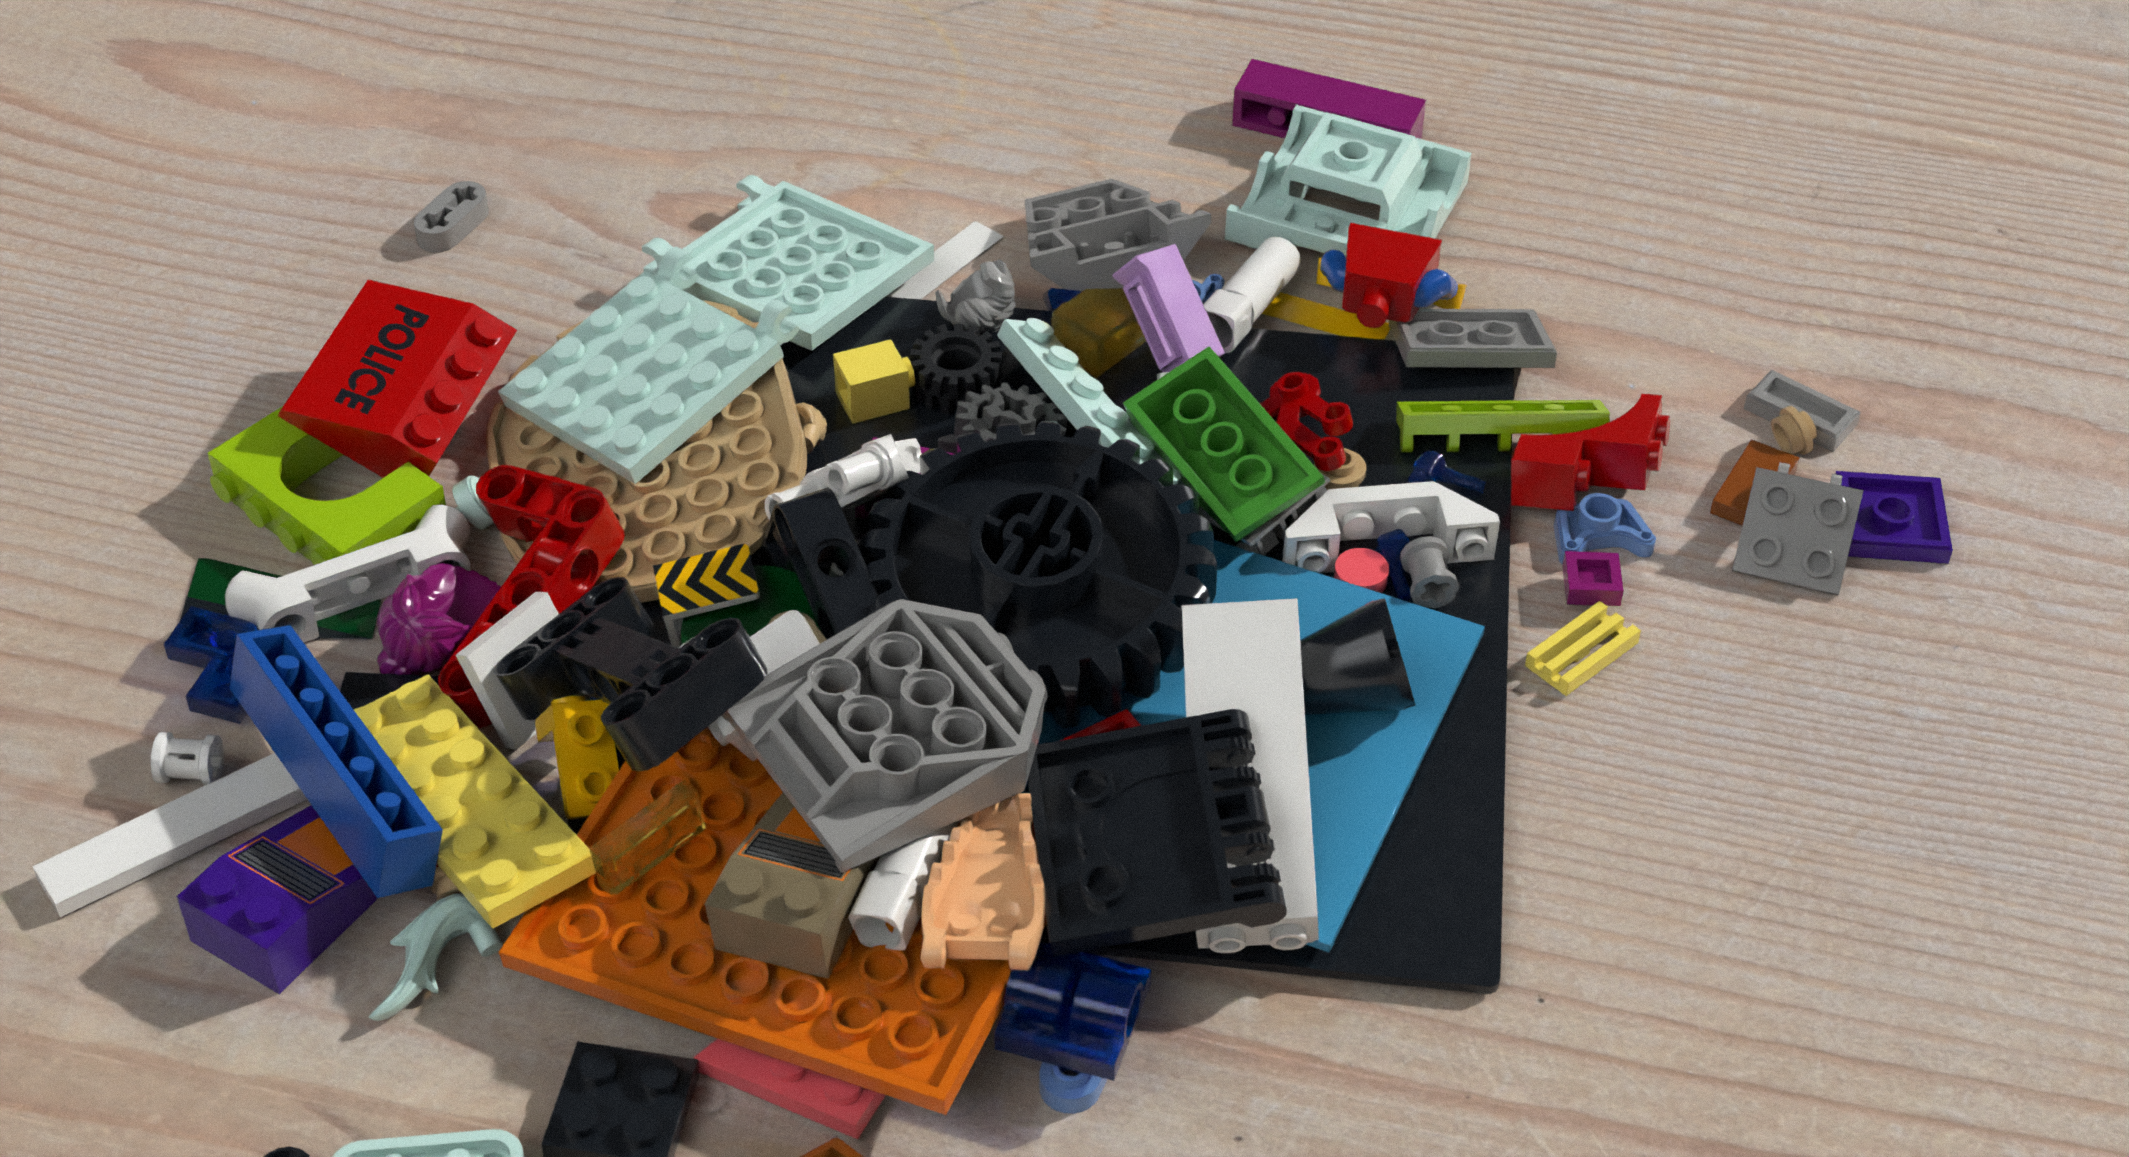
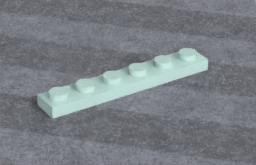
M1028 318L1026 321L1004 319L997 336L1077 430L1084 426L1099 428L1101 430V445L1107 448L1120 439H1129L1139 444L1140 464L1150 459L1163 460L1154 450L1153 442L1139 433L1128 420V414L1111 401L1103 391V385L1084 370L1078 363L1077 355L1064 347L1054 335V329L1049 324L1036 318ZM1173 468V485H1185L1180 480V473Z

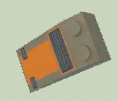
M782 793L730 856L705 903L715 949L829 979L853 931L848 916L869 872L874 871L880 856L841 873L835 865V859L786 795Z

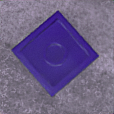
M1836 471L1835 474L1843 476L1841 486L1864 490L1848 557L1949 564L1953 549L1941 478Z

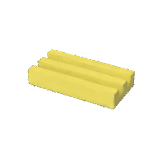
M1598 601L1530 650L1526 656L1525 666L1567 696L1638 644L1641 630L1633 624L1625 628L1623 626L1624 618L1618 613L1608 616L1606 614L1608 606ZM1609 635L1613 637L1612 640H1610L1604 646L1599 648L1589 657L1584 659L1578 665L1573 667L1563 676L1558 674L1571 663L1579 662L1581 659L1587 656L1590 653V649L1599 644Z

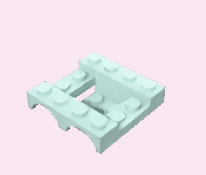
M1296 105L1293 109L1288 132L1276 156L1274 157L1272 152L1265 151L1259 160L1252 188L1243 206L1239 208V206L1230 204L1227 208L1225 240L1257 249L1268 238L1282 237L1290 241L1294 246L1305 247L1322 253L1334 249L1340 250L1346 257L1350 223L1436 238L1468 183L1472 153L1354 119ZM1313 187L1349 196L1361 202L1380 205L1379 221L1304 200L1303 198L1309 189Z

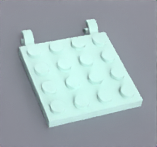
M748 175L736 183L737 189L749 195V197L737 204L739 211L683 248L692 257L683 266L696 271L699 275L697 281L691 287L683 289V291L702 301L716 302L735 308L739 315L753 323L759 322L761 312L769 302L778 299L792 308V312L784 317V319L798 325L799 328L796 336L790 341L812 351L934 261V244L785 181L773 187L755 175ZM653 238L641 246L642 252L651 255L655 259L643 267V272L646 270L656 275L663 256L674 247L662 238Z
M674 247L663 256L656 275L645 270L638 277L631 280L627 286L600 308L596 309L565 337L557 341L554 346L531 365L519 372L498 393L504 406L636 484L781 360L784 355L780 345L792 340L798 333L799 328L798 325L784 319V317L792 312V308L778 299L769 302L764 307L759 323L754 329L683 291V289L691 287L697 281L699 275L696 271L683 266L692 258L690 253L679 247Z

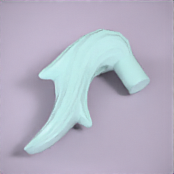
M462 893L452 894L436 901L390 941V944L394 946H406L405 968L393 991L370 1014V1019L380 1021L396 1015L425 988L437 994L436 967L438 957L446 943L451 939L469 933L483 957L492 955L502 948L503 943L495 929L490 927Z

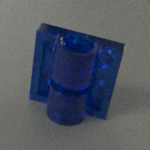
M1040 941L1030 968L1028 970H1011L1005 993L1004 1012L994 1033L995 1049L1115 1081L1151 986V969L1085 952L1053 957L1050 943Z

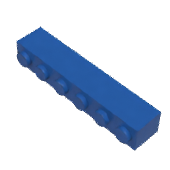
M287 625L237 634L230 682L231 692L376 897L381 898L433 886L443 829L292 626Z

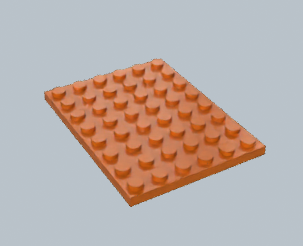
M708 727L671 757L654 768L640 772L633 771L625 761L577 833V836L595 854L599 872L525 911L499 951L503 967L947 1115L1022 970H1010L1009 960L947 959L944 968H925L921 961L923 946L922 914L905 950L885 948L886 945L867 947L859 941L853 929L829 979L716 950L705 903L730 856L783 791L758 759L752 761L731 743L722 746ZM1032 823L1031 831H1032V835H1033L1034 842H1035V846H1036V852H1037V845H1036V838H1035L1034 823ZM1044 911V924H1043V929H1044V927H1045V925H1046V923H1047V920H1046V912H1045V911ZM885 922L887 929L892 933L894 927Z

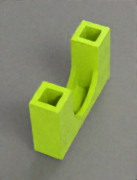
M282 407L207 453L213 473L210 477V483L218 497L226 503L233 502L245 511L254 525L259 528L265 526L279 537L282 544L290 552L296 553L298 551L309 559L313 565L412 532L431 506L446 505L443 486L409 462L362 492L347 498L319 501L294 494V490L304 480L334 462L343 454L278 417Z

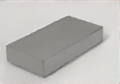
M1773 370L1746 396L1744 405L1745 410L1770 422L1779 416L1781 409L1787 406H1793L1799 412H1807L1814 422L1817 431V437L1813 439V442L1832 452L1858 425L1861 414L1860 411Z

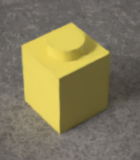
M891 339L833 354L835 392L852 424L910 409L909 387L915 386L914 370L908 357L901 358Z

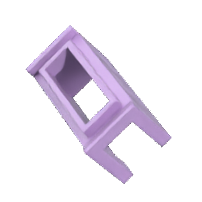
M1176 244L1137 255L1112 275L1115 280L1124 286L1123 290L1158 368L1163 373L1172 371L1208 346L1218 357L1225 354Z

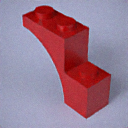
M1641 394L1637 403L1628 412L1611 422L1591 429L1553 435L1521 434L1511 459V505L1574 511L1580 491L1588 492L1590 486L1645 491L1651 471H1660L1663 446H1667L1669 440L1670 415H1662V395Z

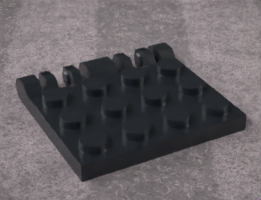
M1228 709L1037 745L1028 776V785L1032 800L1031 808L1038 860L1045 887V912L1053 957L1235 923L1253 928L1274 924L1286 916L1287 908L1284 893L1279 885V882H1281L1279 870L1272 863H1266L1267 859H1271L1275 848L1273 839H1270L1268 836L1271 828L1264 793L1259 789L1260 784H1262L1260 773H1257L1253 766H1247L1248 763H1252L1256 753L1254 743H1251L1252 732L1246 712L1239 709ZM1227 863L1235 865L1237 867L1228 868Z

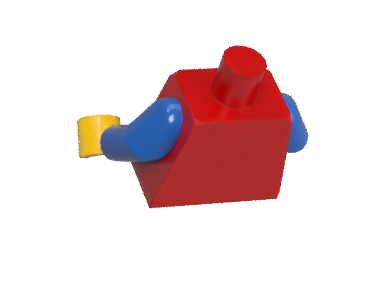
M1350 223L1346 257L1340 250L1335 249L1327 251L1322 257H1318L1316 284L1331 286L1333 290L1343 293L1342 308L1346 312L1357 314L1360 323L1369 328L1381 327L1385 324L1386 320L1410 322L1419 308H1426L1431 304L1444 309H1460L1467 287L1465 284H1458L1444 270L1438 269L1442 245L1441 239Z

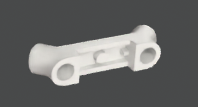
M433 505L425 512L416 529L412 532L278 578L241 571L232 578L226 589V609L232 622L259 628V630L291 625L303 643L319 637L317 621L388 597L394 593L407 574L412 576L420 575L431 565L439 563L461 566L470 571L471 563L463 551L470 539L471 529L469 523L458 509L446 505Z

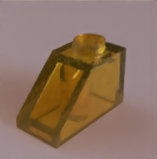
M1123 288L1085 289L1070 301L1062 303L1052 313L1051 325L1054 329V335L1065 348L1077 355L1078 363L1084 370L1096 378L1146 342Z

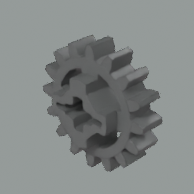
M1002 383L1000 388L994 390L988 385H982L981 395L969 391L966 393L965 402H958L954 437L957 438L958 435L971 431L978 433L986 442L997 439L996 428L998 424L1009 422L1018 424L1023 435H1034L1037 425L1042 421H1057L1061 425V435L1066 437L1067 418L1065 415L1060 414V409L1055 403H1046L1047 394L1045 392L1036 395L1028 394L1029 388L1026 385L1021 386L1018 391L1011 390L1007 383Z

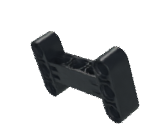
M615 577L593 587L506 654L495 666L494 673L524 720H536L551 705V701L562 697L574 696L579 691L608 703L609 705L601 715V721L629 767L633 771L640 772L654 768L667 760L755 689L765 679L767 667L741 621L737 618L722 619L711 624L681 648L649 637L653 630L651 619L628 580L624 577Z

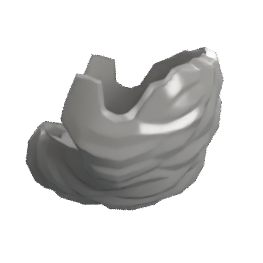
M1001 259L981 264L980 270H976L967 279L963 280L951 293V304H948L942 293L937 290L935 292L937 306L942 317L951 322L953 326L954 324H963L964 331H969L972 325L980 328V335L986 331L988 333L997 332L1001 328L1004 319H1009L1013 314V309L1016 305L1014 300L1015 283L1012 280L1013 277L1007 265Z

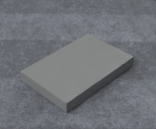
M1419 309L1410 322L1389 320L1390 330L1406 367L1555 368L1557 351L1533 309Z

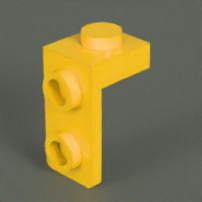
M585 696L558 698L551 701V705L535 720L538 743L554 741L566 818L570 820L588 818L619 771L615 743L601 721V715L609 704L601 699L586 701Z

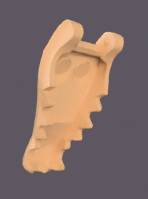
M1018 793L961 819L960 827H953L949 841H944L941 863L932 864L928 884L924 885L921 961L925 968H944L947 959L1009 960L1010 970H1028L1042 938L1045 911V887L1040 866L1037 864L1036 846L1031 831L1033 815L1030 793Z

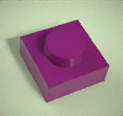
M1565 551L1562 568L1566 603L1568 605H1594L1601 601L1606 606H1621L1624 589L1619 553Z

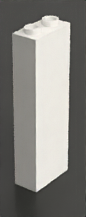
M1298 599L1182 605L1186 717L1228 709H1239L1247 713L1252 732L1251 743H1254L1256 753L1252 763H1248L1247 766H1253L1257 773H1260L1262 784H1260L1259 789L1264 793L1271 828L1268 836L1270 839H1273L1275 848L1271 859H1267L1266 863H1272L1279 870L1281 878L1279 885L1283 889L1287 908L1286 916L1274 924L1251 928L1235 923L1196 930L1198 948H1210L1218 953H1234L1244 949L1245 946L1271 945L1280 950L1301 948L1306 943L1319 940ZM1227 863L1228 868L1237 867L1235 865Z

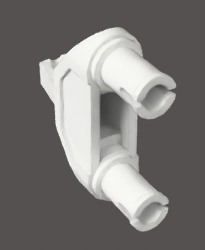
M889 434L861 445L862 448L852 454L808 473L800 482V485L779 493H772L766 497L764 504L768 519L770 520L776 504L827 487L835 494L843 512L889 493L890 487L909 478L907 471L920 473L919 455H921L917 439L894 441L893 436Z

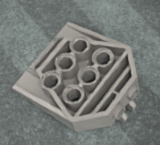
M899 599L770 672L755 689L727 710L722 717L735 728L835 859V865L843 873L1023 792L1042 731L1047 691L1040 675L1034 670H1029L1014 653L1008 638L1002 633H997L982 615Z

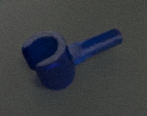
M1427 451L1421 454L1413 464L1414 471L1408 478L1409 483L1430 481L1437 483V481H1441L1479 493L1483 492L1486 483L1485 480L1462 474L1446 467L1445 459L1435 451Z
M1396 529L1378 537L1379 546L1376 547L1375 551L1384 556L1389 564V574L1398 599L1407 601L1411 598L1400 562V555L1405 545L1409 543V539L1403 530Z

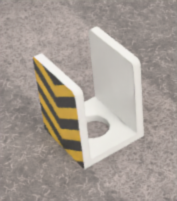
M740 544L653 566L663 619L671 645L677 648L680 646V634L684 617L753 601L760 597L747 544Z

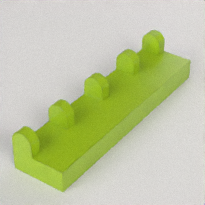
M1601 400L1397 402L1396 422L1400 428L1401 452L1413 451V435L1446 434L1447 452L1459 451L1460 434H1497L1498 451H1510L1511 434L1548 433V435L1578 432L1610 422V412Z

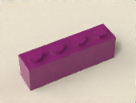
M1251 59L1234 88L1232 126L1285 139L1293 109L1296 105L1415 136V138H1422L1426 99L1256 59Z

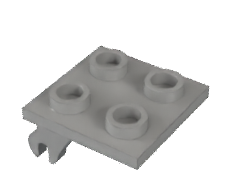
M1779 462L1777 471L1756 467L1732 571L1839 595L1864 490L1841 486L1843 476L1837 474L1831 475L1830 483L1788 474L1790 464Z

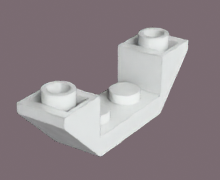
M1434 481L1328 489L1285 530L1282 562L1316 573H1332L1335 570L1340 541L1433 534L1434 537L1440 538L1445 542L1449 551L1447 563L1494 560L1500 520L1498 514Z

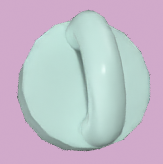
M471 475L454 485L452 492L457 504L456 509L471 524L482 530L494 522L476 494V484L480 478Z

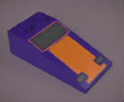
M312 805L220 856L176 896L191 942L278 994L285 990L378 899Z

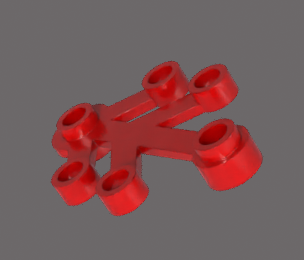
M1301 372L1287 373L1273 384L1270 389V397L1260 403L1261 406L1272 418L1278 415L1276 423L1300 450L1314 459L1315 466L1319 470L1333 471L1340 468L1345 463L1346 456L1342 441L1332 436L1346 434L1352 429L1353 419L1349 406L1343 402L1329 404L1320 398L1321 388L1319 381L1313 375ZM1309 415L1322 424L1324 433L1329 435V437H1319L1300 423V418Z

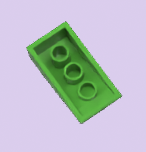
M1210 346L1123 402L1132 425L1141 435L1153 442L1154 450L1159 456L1176 469L1181 475L1180 480L1194 491L1199 500V506L1236 542L1326 483L1324 476Z

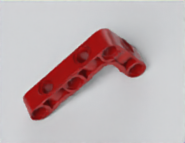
M500 465L486 471L476 484V494L501 533L525 540L526 542L534 541L445 664L438 677V685L442 693L449 696L477 728L487 727L492 722L455 655L535 592H548L558 614H560L592 589L624 541L622 526L603 493L596 488L512 465Z

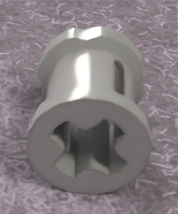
M1427 536L1412 540L1405 545L1400 555L1401 564L1404 570L1411 575L1413 582L1410 587L1411 598L1415 604L1423 607L1439 608L1445 606L1455 599L1456 592L1459 590L1456 576L1447 567L1449 559L1448 548L1440 538Z

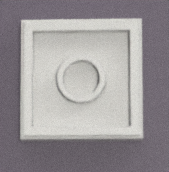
M548 592L533 593L455 655L505 748L517 750L537 733L535 720H524L495 675L494 669L506 654L558 615ZM579 691L574 696H582L585 693Z

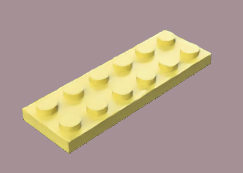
M429 674L406 683L399 689L365 706L354 709L355 713L443 829L437 865L492 929L599 872L595 854L453 700L442 693L439 685Z

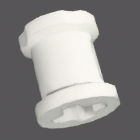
M159 732L155 737L151 752V774L156 783H168L171 778L201 780L205 786L218 780L222 775L224 749L222 738L219 735H207L204 740L174 738L171 732ZM181 758H192L194 760H184Z

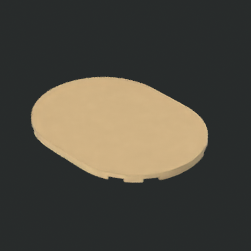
M704 300V302L754 329L759 323H753L742 317L735 308ZM583 321L556 336L557 341L565 337ZM531 355L516 370V372L511 376L508 382L515 378L519 372L526 369L540 356ZM783 358L636 484L507 408L502 400L500 403H495L492 408L486 433L489 470L500 465H512L596 488L603 493L624 530V541L593 587L610 578L624 577L628 580L640 602L659 599L653 569L654 565L740 544H747L750 555H752L761 547L769 523L764 504L766 497L772 493H779L800 485L807 469L805 437ZM500 532L513 561L517 565L534 541L526 542L525 540L507 536Z

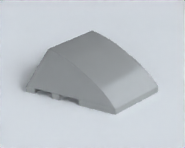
M1114 179L1025 199L1031 267L1080 300L1123 290L1124 286L1115 280L1112 275L1137 255L1176 244L1184 261L1211 224V213L1198 210L1194 214L1189 215L1181 212L1180 202L1169 200L1155 203L1151 201L1149 191Z

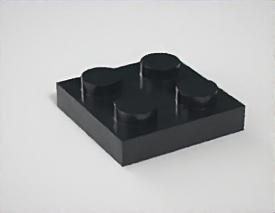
M577 1041L541 1143L543 1156L674 1157L700 1075L698 1060Z

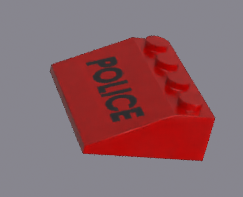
M368 279L280 410L278 417L382 478L407 462L430 476L516 334L517 329L474 303Z

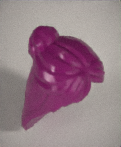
M445 563L431 565L420 575L412 576L407 574L394 593L386 598L378 612L377 628L383 645L382 651L377 656L380 673L420 675L422 672L440 669L451 658L501 586L474 570L467 571L461 566Z

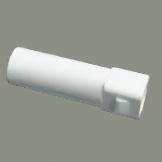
M1282 237L1266 239L1221 289H1217L1203 304L1225 353H1231L1249 333L1255 320L1299 271L1301 257L1297 248L1290 241Z
M960 820L880 856L874 871L869 872L848 916L859 941L867 947L886 945L885 948L892 950L906 949L922 914L924 885L928 884L932 864L941 863L944 841H949L953 827H957ZM885 922L894 927L892 933L887 929Z

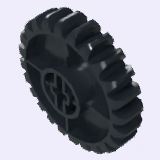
M1042 421L1037 425L1034 435H1023L1018 424L1009 422L998 424L996 428L997 439L987 442L978 433L969 431L957 436V453L954 455H950L941 448H931L919 455L921 474L910 470L907 471L908 479L889 488L890 498L874 503L867 517L869 532L861 536L858 548L869 571V581L875 585L879 597L871 606L870 615L899 599L982 615L997 633H1002L1008 638L1014 653L1029 670H1034L1040 675L1047 691L1044 712H1052L1056 724L1062 728L1078 726L1080 707L1091 705L1099 715L1111 717L1121 712L1122 691L1124 690L1137 698H1149L1160 690V671L1173 673L1181 671L1184 667L1182 605L1212 604L1216 596L1217 561L1213 554L1214 533L1209 520L1198 515L1199 500L1191 487L1185 485H1173V468L1164 460L1150 459L1140 464V445L1129 439L1117 440L1109 448L1102 446L1101 430L1099 428L1091 426L1081 427L1071 438L1061 435V425L1057 421Z

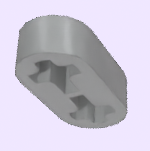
M472 181L454 183L422 209L414 218V228L419 247L429 252L450 250L484 221L489 211L484 187Z

